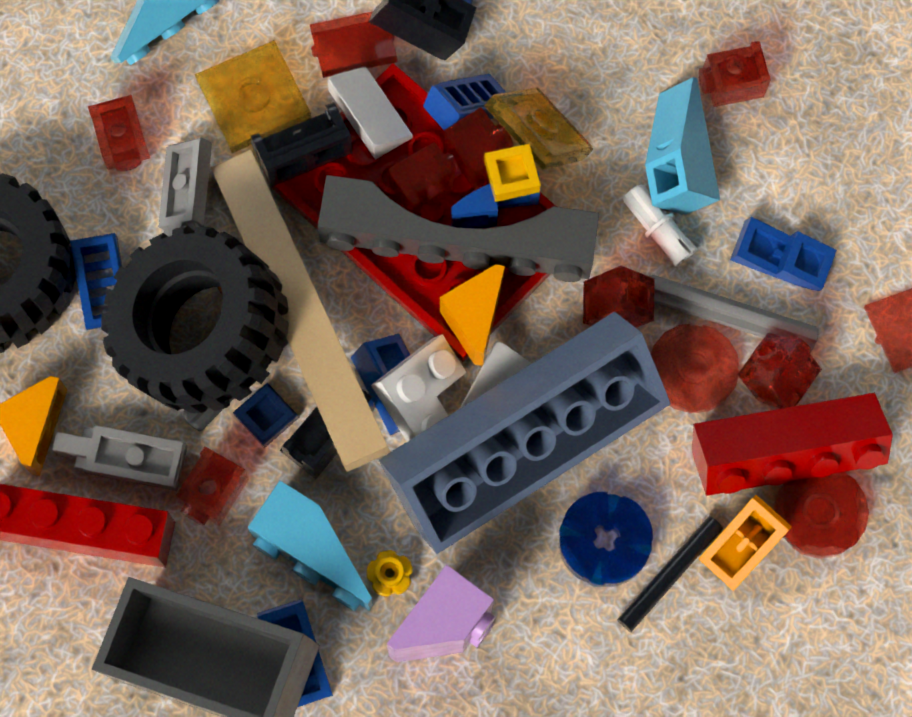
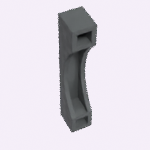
M327 175L318 221L320 242L327 243V246L340 251H350L354 247L372 249L373 253L384 257H396L399 253L416 255L418 259L428 263H442L444 259L460 261L464 266L478 270L488 269L490 266L497 264L505 266L509 272L516 275L531 276L535 272L553 274L554 278L560 281L577 282L581 278H590L599 212L553 206L533 218L509 226L487 229L456 228L431 222L407 211L388 198L372 181Z

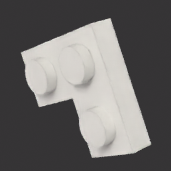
M442 334L429 340L371 386L408 442L449 416L437 396L467 372Z

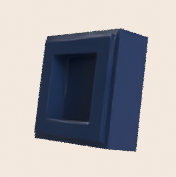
M268 382L233 412L238 421L263 448L267 447L299 419L297 413Z

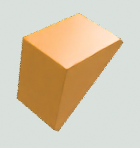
M495 264L440 297V313L475 365L483 366L502 289L505 266Z
M49 376L0 403V425L22 465L31 474L37 476L41 475L68 390L61 379L54 376Z
M755 495L698 559L734 591L792 526L761 498Z

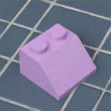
M446 564L387 642L389 657L396 662L463 653L470 643L478 648L494 626L495 616L492 615L494 599Z

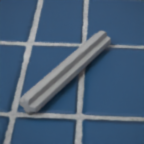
M649 275L642 293V298L646 301L806 352L813 350L818 339L819 329L816 326L656 275Z

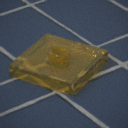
M275 40L194 74L197 84L231 153L250 146L252 141L250 136L259 133L263 139L312 118L311 112Z
M537 87L494 94L484 105L519 145L530 143L534 161L542 170L582 161L593 151L592 145Z

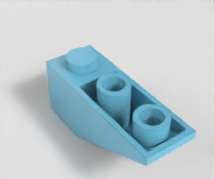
M137 0L110 56L111 60L114 63H122L126 60L129 65L134 64L151 51L147 44L159 35L164 40L168 39L185 26V23L182 21L185 16L194 10L200 15L220 0Z
M695 77L659 94L645 163L652 206L682 215L692 213L720 200L698 79Z
M279 480L248 526L251 535L256 538L253 546L273 560H277L281 554L295 563L292 571L308 583L316 586L318 581L322 580L333 587L335 591L332 597L349 609L356 611L358 606L361 605L370 611L373 606L372 597L320 505Z

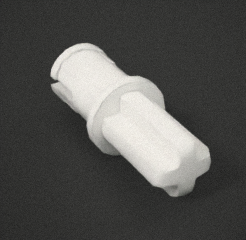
M641 184L633 187L623 197L624 203L647 230L645 236L648 239L651 237L672 261L674 267H678L682 264L681 261H686L698 250L674 222L675 215L672 212L667 214L664 209L652 206L650 192L644 185Z

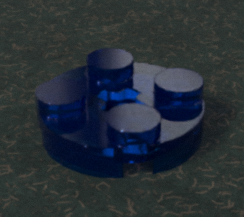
M608 492L587 494L570 506L559 528V552L565 566L575 577L593 587H615L632 580L644 568L652 550L653 529L651 522L642 507L626 496L620 497L616 494H607ZM599 528H602L606 533L614 531L618 536L613 541L615 549L607 551L604 547L598 549L593 543L597 539L595 531Z

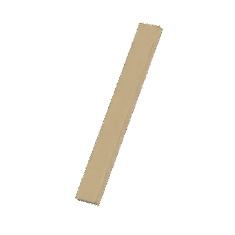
M246 151L211 167L245 246L269 266V269L277 275L282 284L281 293L287 297L289 308L288 313L282 315L289 322L286 338L344 468L349 472L390 453L252 151Z

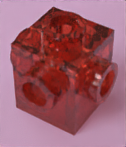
M767 333L737 375L758 401L782 409L796 406L822 369L810 354L812 352L811 347L801 338L794 335L783 337Z

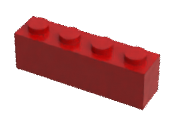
M874 392L693 424L692 453L706 496L720 493L731 494L743 489L766 485L777 486L788 481L811 477L823 478L834 473L857 469L868 470L888 464L893 433Z
M0 484L1 541L166 568L176 523L168 511Z

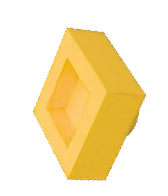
M530 143L484 153V162L495 202L540 192L541 184Z

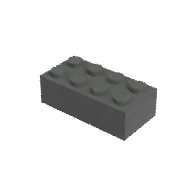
M128 577L92 670L118 682L220 717H294L320 645L303 633Z

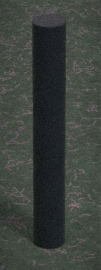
M708 516L617 619L625 629L632 632L720 533L723 529L721 524L713 517Z

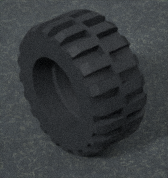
M4 173L0 174V231L16 235L23 244V251L16 271L7 282L0 286V353L5 352L4 343L12 341L19 348L30 343L26 335L34 329H37L41 335L48 330L51 324L47 317L51 312L61 315L67 305L62 296L63 291L71 293L75 281L70 269L75 268L69 245L70 239L56 212L47 199L41 198L38 190L28 183L21 184L20 186L15 177Z
M189 226L173 229L172 236L170 237L162 233L150 239V246L145 249L138 247L129 256L132 261L125 269L120 266L114 276V279L117 280L114 289L107 290L104 304L108 306V312L102 313L101 330L108 334V336L103 337V344L106 354L112 357V366L120 376L128 380L129 384L165 406L177 411L184 409L189 413H203L207 410V407L217 411L227 408L230 405L229 399L233 397L241 401L252 393L249 387L256 381L260 384L264 382L270 374L266 371L272 360L278 362L283 348L279 346L280 338L287 337L289 322L282 315L287 314L289 308L287 297L281 293L282 284L279 278L269 269V266L239 240L226 232L219 233L212 227L199 226L194 231ZM221 287L223 294L222 310L213 331L193 349L179 354H171L169 345L170 328L180 307L190 297L202 290Z

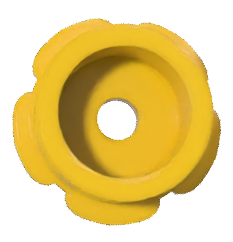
M385 550L378 553L377 559L370 561L367 566V579L372 582V589L381 596L400 595L407 591L411 585L412 564L406 556L397 555L396 551ZM388 569H392L395 572L391 578L385 575Z

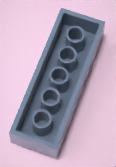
M613 312L379 459V462L413 526L433 551L439 554L660 412L671 403L642 332L616 312Z

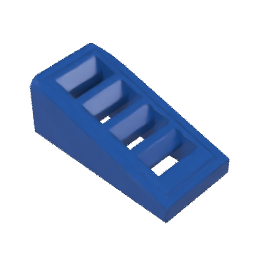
M488 73L445 81L432 86L423 107L448 136L452 137L513 110L516 102Z
M115 233L70 241L86 330L101 328L102 314L94 316L92 307L105 305L104 300L106 297L105 295L91 298L90 290L114 286L117 282L114 276L120 266L122 267L118 238ZM109 251L110 259L85 263V255ZM112 268L113 276L88 281V272Z

